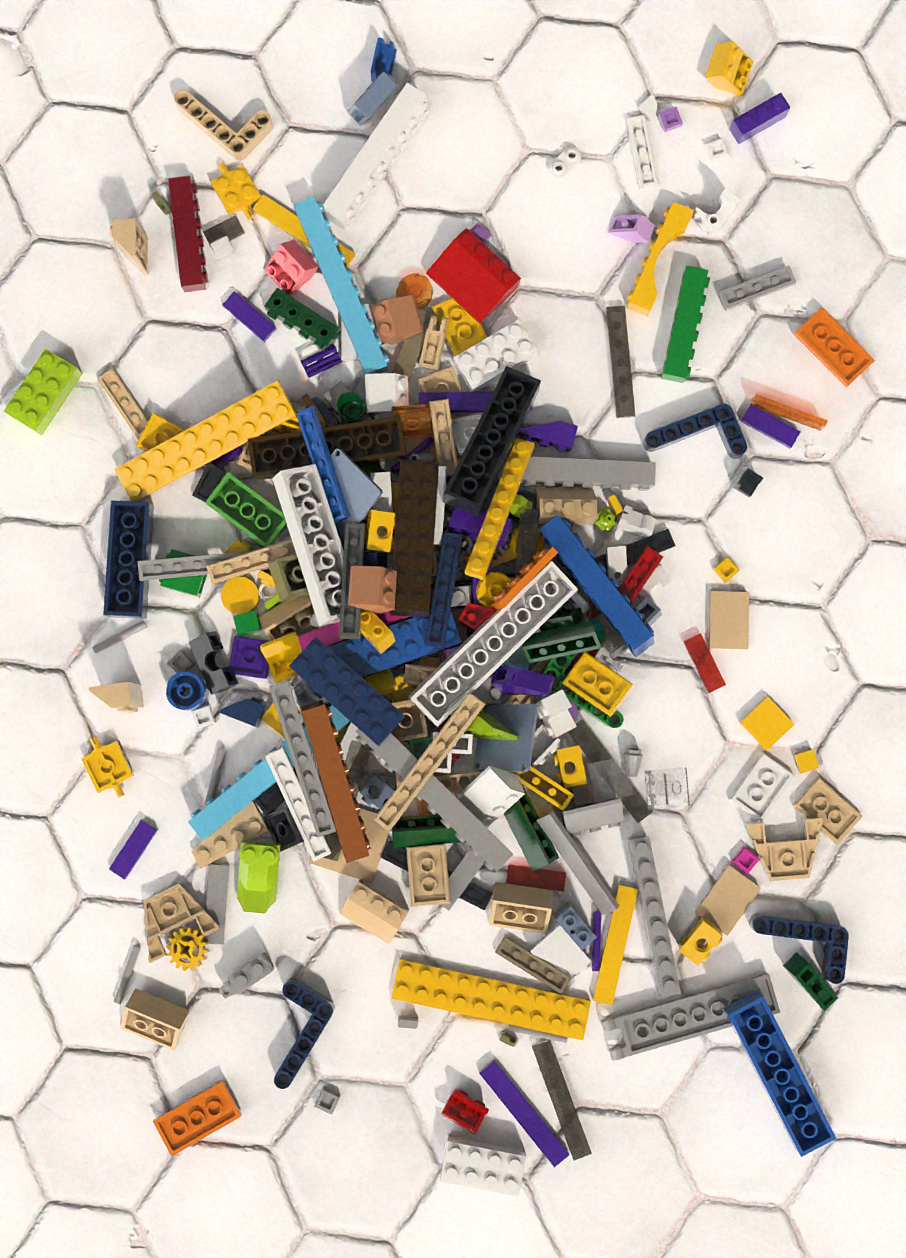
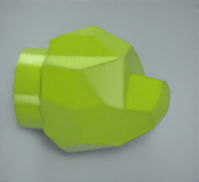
M516 494L510 513L515 518L529 517L533 503L522 495Z

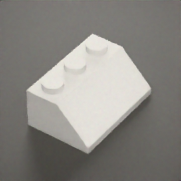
M489 766L456 798L488 828L525 793L519 775Z

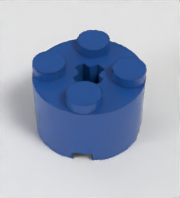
M187 671L178 672L168 680L166 697L173 707L192 711L200 708L206 702L209 691L205 680L198 674ZM185 688H190L189 695L184 694L186 692Z

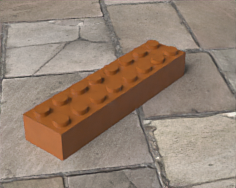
M323 700L301 706L302 717L346 863L368 857V850L371 849L367 835L362 832L366 829L361 815H357V812H360L358 802L351 795L355 792L350 778H346V775L349 774L345 760L341 761L340 758L344 754L339 741H335V737L338 734L334 723H330L329 718H332L330 707L328 704H324Z

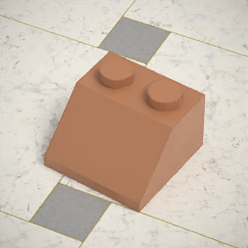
M414 295L386 299L371 306L382 343L394 345L424 331Z
M351 566L348 605L378 614L395 610L397 571L378 566Z

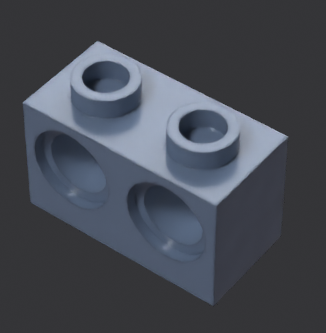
M374 775L360 794L363 795L361 799L369 806L373 803L378 808L376 811L379 813L384 806L385 799L390 798L395 790L377 775ZM377 786L380 792L377 797H372L369 794L370 787Z

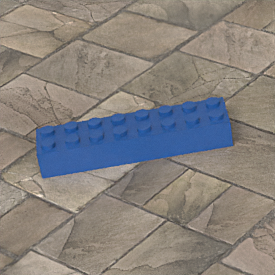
M557 515L542 526L540 532L544 541L550 548L554 547L556 549L558 559L572 574V577L635 658L654 644L655 637L653 629L648 623L644 625L640 612L636 608H631L630 600L624 593H619L617 583L612 577L608 579L603 565L600 562L596 563L595 556L588 547L584 548L581 537L577 533L573 534L569 522Z
M450 612L444 649L425 646L429 618L414 617L387 626L392 631L396 642L381 654L363 635L360 636V639H349L328 648L358 675L365 678L459 646L462 642ZM311 687L312 693L318 694V692L313 687Z
M757 990L723 1008L798 1154L803 1157L837 1139L764 996Z

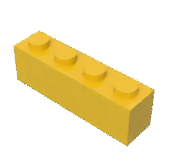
M530 766L528 772H510L519 775L521 784L562 811L565 810L574 794L532 766Z

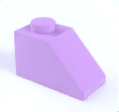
M642 214L614 215L608 233L633 243H649L655 225Z

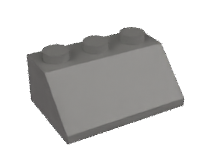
M617 797L560 811L564 827L571 834V837L582 835V831L588 829L590 832L599 831L601 826L608 825L609 828L620 826V822L624 821L621 798Z

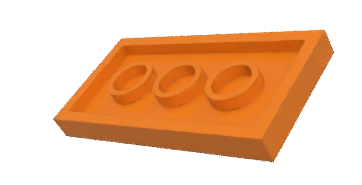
M823 307L794 333L799 341L846 388L875 361Z
M554 547L544 548L536 552L532 557L534 560L529 564L526 563L519 570L521 574L511 578L506 583L507 588L502 592L499 591L492 598L494 600L491 604L492 608L496 610L505 608L558 553Z
M224 1080L157 1117L153 1120V1123L172 1157L240 1118L242 1114Z

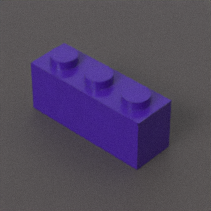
M780 92L733 119L729 130L737 143L741 144L786 118L791 107Z
M454 508L449 522L450 532L469 536L472 540L476 541L487 512L481 511L479 517H475ZM509 518L506 520L496 547H505L512 530V520Z

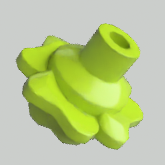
M600 509L594 524L601 531H610L611 527L616 525L614 521L616 516L611 513L610 509Z

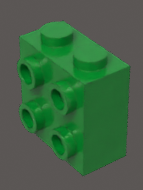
M171 549L165 559L195 555ZM207 575L159 579V582H161L160 586L200 598Z

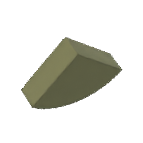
M157 191L151 194L154 202L165 215L172 212Z
M501 1031L498 1036L499 1041L515 1047L519 1041L505 1031Z

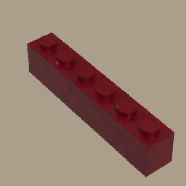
M190 175L168 178L181 288L184 293L207 290L206 283H209L207 271L204 272V265H207L205 253L202 254L201 248L204 247L203 236H200L199 229H202L201 218H198L197 211H200L199 201L195 198V194L198 193L197 184L193 182Z

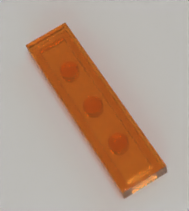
M755 394L750 403L761 410L821 431L828 421Z

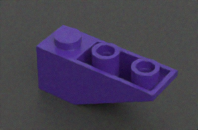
M556 421L521 428L518 437L530 442L532 440L538 442V445L542 447L553 446L556 447L557 451L566 453L567 451L571 452L578 426L563 421Z
M499 666L494 672L491 684L504 695H549L555 678L513 666Z

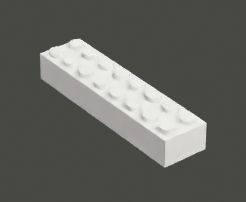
M406 83L323 204L326 218L343 230L353 225L356 214L364 209L366 200L374 194L377 183L383 181L388 167L394 165L399 151L402 152L405 149L408 138L416 133L417 125L426 118L428 113L426 94Z
M316 464L282 470L272 479L318 624L323 626L339 622L344 551Z

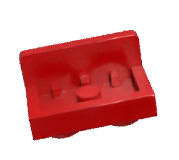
M460 1089L458 1091L454 1090L450 1094L441 1115L475 1135L489 1109L485 1107L486 1105L479 1100L474 1101L469 1098L468 1093Z

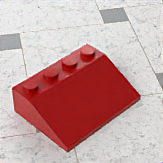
M468 228L463 230L449 244L426 272V275L479 324L518 288L521 280L508 265Z

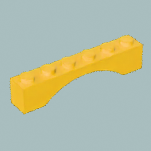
M674 201L671 208H666L663 215L665 222L664 224H659L655 233L658 235L656 241L652 240L648 249L651 254L649 258L645 256L641 265L644 270L642 274H637L634 284L637 286L634 291L630 290L626 299L629 302L628 309L648 317L657 297L654 280L656 260L667 244L685 233L694 212L693 209Z

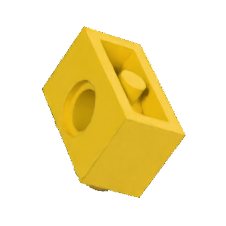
M370 510L367 515L364 550L390 552L393 549L394 537H392L396 526L395 513ZM379 526H382L385 529V534L383 537H380L377 534V529Z
M361 610L360 633L381 654L396 642L394 635L373 612Z
M580 746L556 750V754H553L555 766H559L560 773L557 774L559 785H563V788L587 784ZM569 761L575 767L571 773H567L564 769L565 763Z
M702 916L678 945L679 951L698 966L701 961L704 963L710 956L709 952L713 947L716 948L723 940L721 938L723 936L722 930ZM700 938H704L707 940V943L705 945H699L697 944V940Z

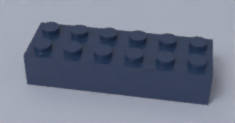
M111 500L104 616L147 619L149 580H139L138 561L151 560L154 506L150 502Z
M316 636L289 665L293 671L378 746L387 739L406 717Z

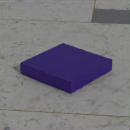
M234 636L230 666H232L235 675L267 679L269 664L260 646L268 642V640Z

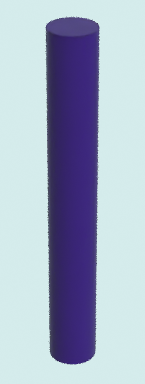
M429 436L408 453L407 458L401 460H409L412 454L422 453L434 443V439ZM400 461L391 467V471L394 474L400 471Z
M594 911L593 933L597 938L593 941L592 971L600 970L602 918L600 911Z

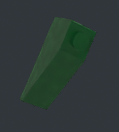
M797 952L782 965L823 1011L838 999L810 963Z

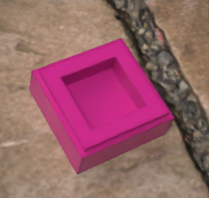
M743 846L732 862L748 874L760 859Z

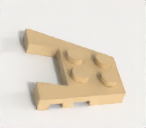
M822 817L804 818L805 839L766 842L764 822L745 823L770 881L810 878L815 849L820 836L819 832L823 823Z
M180 883L143 901L149 963L167 956L160 936L193 919H196L203 936L221 929L216 921Z

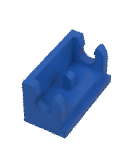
M378 37L370 71L371 82L383 71L392 76L397 53L393 41H390V45L384 43L383 38Z

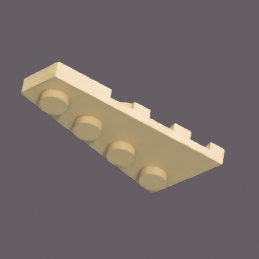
M252 801L203 840L191 852L201 869L241 847L242 840L252 841L268 832L269 829L255 802Z

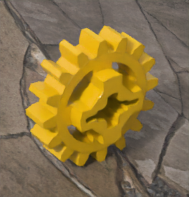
M184 927L180 929V932L175 931L173 933L174 937L168 939L171 945L166 946L167 949H170L167 956H172L170 963H177L175 968L178 969L182 966L183 971L188 970V968L194 970L196 966L203 965L201 960H207L204 954L210 951L205 948L209 942H204L203 939L206 936H200L199 929L193 932V927H189L187 931ZM185 936H191V937H193L194 939H193V940H189V939H188L187 937H185ZM182 958H187L191 962H186Z

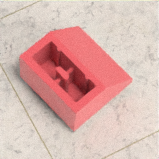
M293 239L279 245L264 271L282 291L292 296L312 278L319 266Z

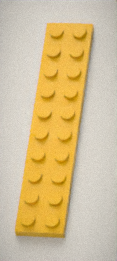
M277 380L114 470L131 501L137 502L248 442V439L256 438L297 416L296 411L280 381Z
M399 959L391 999L579 1040L584 1039L591 1000L565 994L561 995L556 992L405 959Z

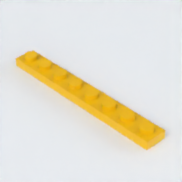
M516 438L466 566L465 575L484 580L534 450V443Z

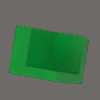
M257 611L233 617L237 635L243 636L262 631Z

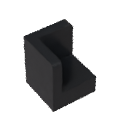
M747 468L737 481L734 489L750 498L764 478Z

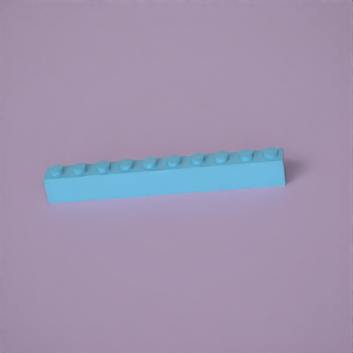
M315 196L293 204L365 374H381L388 371L387 364L390 363L386 353L382 354L380 347H382L379 336H374L372 331L375 330L374 324L365 315V313H368L364 302L360 303L358 296L361 295L357 285H352V273L343 264L346 262L342 251L338 252L336 246L339 244L335 234L332 236L329 229L332 228L328 218L324 219L322 215L324 209L321 202H317Z
M329 703L328 706L332 713V718H329L330 723H334L337 732H339L351 721ZM304 723V724H303V728H304V731H305V734H306V738H307V741H308V744H309V747H310V750H311V753H312L313 750H312V747H311V744H310V740H309V737H308V733H307V730H306V727H305V723ZM285 738L282 741V746L287 754V757L292 765V768H294L295 766ZM260 759L251 766L253 769L248 774L243 772L236 778L238 782L233 786L228 784L221 790L222 795L217 799L215 796L205 803L207 807L202 811L197 809L190 815L192 819L188 823L201 840L209 837L277 782L267 759L264 761Z

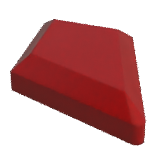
M467 603L458 620L475 630L493 615L496 609Z

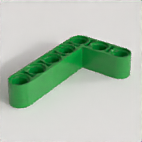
M576 654L563 656L565 659L563 665H558L556 658L549 659L541 670V674H546L549 670L553 672L555 679L551 689L555 692L562 690L561 685L567 677L563 673ZM571 689L564 692L571 703L605 726L618 728L623 724L624 718L619 711L616 710L613 713L616 715L617 721L612 725L609 722L610 716L600 711V713L596 714L593 710L594 705L587 700L580 703L577 699L578 694Z

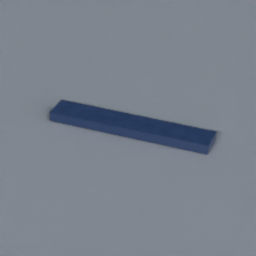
M443 532L425 646L445 648L463 534Z

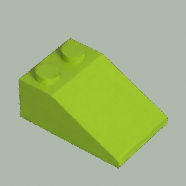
M483 709L464 732V734H472L474 738L517 740L518 736L494 717L485 714Z

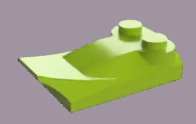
M241 841L237 900L243 912L264 914L276 902L281 844Z

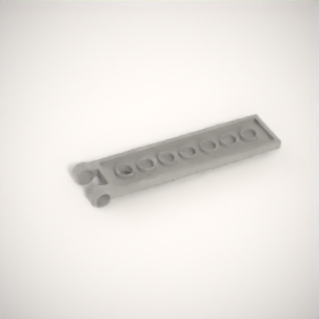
M765 973L601 1020L604 1032L621 1027L625 1046L609 1049L611 1060H620L732 1027L723 1008L757 990L764 996L773 1015L781 1013L770 975ZM640 1027H645L646 1031L644 1034L638 1032Z

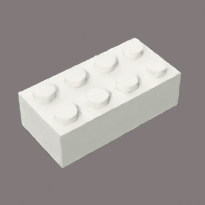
M518 319L455 356L453 362L471 392H479L498 381L506 366L518 369L537 358L538 350Z
M448 1135L440 1182L519 1197L526 1161V1151Z

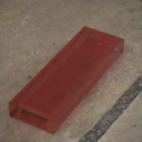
M700 633L683 641L707 693L709 694L726 686L702 634Z
M508 864L506 883L564 892L566 872L541 868L532 871L527 866Z

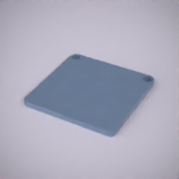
M335 449L331 454V458L350 517L335 523L338 535L344 541L345 523H362L383 491L342 449Z
M485 705L482 708L484 713L494 717L518 736L517 740L478 738L474 769L484 771L489 766L507 772H528L531 765L538 705Z

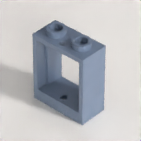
M383 71L347 113L361 126L396 88L395 79Z
M568 902L553 914L556 921L581 950L597 938Z

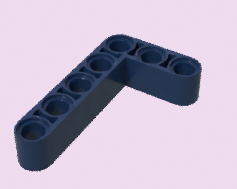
M728 404L717 405L651 431L643 440L644 449L648 452H655L710 429L717 428L729 457L739 459L747 451L746 440L735 414ZM718 411H724L727 417H720ZM702 417H705L709 420L708 425H705L701 422ZM683 425H690L692 427V431H685ZM726 428L733 429L734 435L727 434ZM671 431L675 437L670 439L666 436L665 432ZM654 438L657 441V445H650L648 439ZM733 445L740 446L741 452H735Z
M760 914L753 915L749 919L750 928L758 934L825 942L822 974L826 980L833 984H839L844 980L849 933L844 927L837 924ZM762 919L763 927L756 929V921ZM782 922V930L776 932L775 924ZM801 924L802 932L795 934V926ZM817 927H821L822 933L816 937L814 930ZM840 929L841 936L835 939L834 932ZM838 949L839 956L833 959L832 952ZM836 969L837 976L830 978L831 970Z
M296 978L286 981L283 985L282 993L286 998L312 1015L274 1077V1084L279 1089H286L290 1086L335 1010V1005L330 999ZM288 984H294L297 987V992L290 993L287 989ZM304 995H312L314 1002L306 1003ZM322 1005H328L330 1007V1013H322L320 1007ZM317 1022L320 1025V1030H312L310 1023ZM300 1040H308L310 1046L303 1048L300 1045ZM292 1056L297 1057L299 1064H291L289 1058ZM286 1074L289 1081L282 1082L279 1079V1075Z

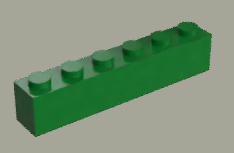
M687 265L685 267L661 379L683 383L690 376L691 367L688 365L689 361L693 360L695 349L692 346L693 342H697L699 335L696 327L697 324L701 323L703 313H700V308L705 305L706 295H703L704 289H708L710 277H707L708 270Z

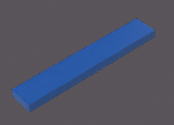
M310 406L296 413L312 465L316 464L334 523L350 517L315 406Z

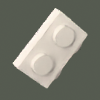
M543 724L535 730L530 765L533 768L536 766L539 768L546 761L544 757L549 752L553 754L560 746L558 744L560 739L558 737L554 739L551 736L549 737L544 730Z

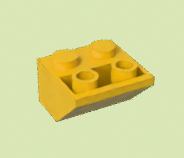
M734 41L716 44L705 79L716 89L742 96L753 61Z

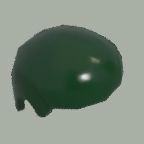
M349 391L341 394L337 399L336 410L342 420L348 423H355L364 417L366 406L358 393Z

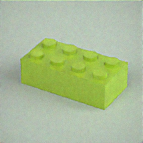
M45 348L3 412L42 436L82 376L81 371Z

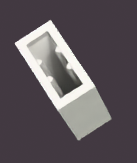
M559 923L530 948V952L533 955L574 974L579 972L582 974L590 967L589 963L591 960Z

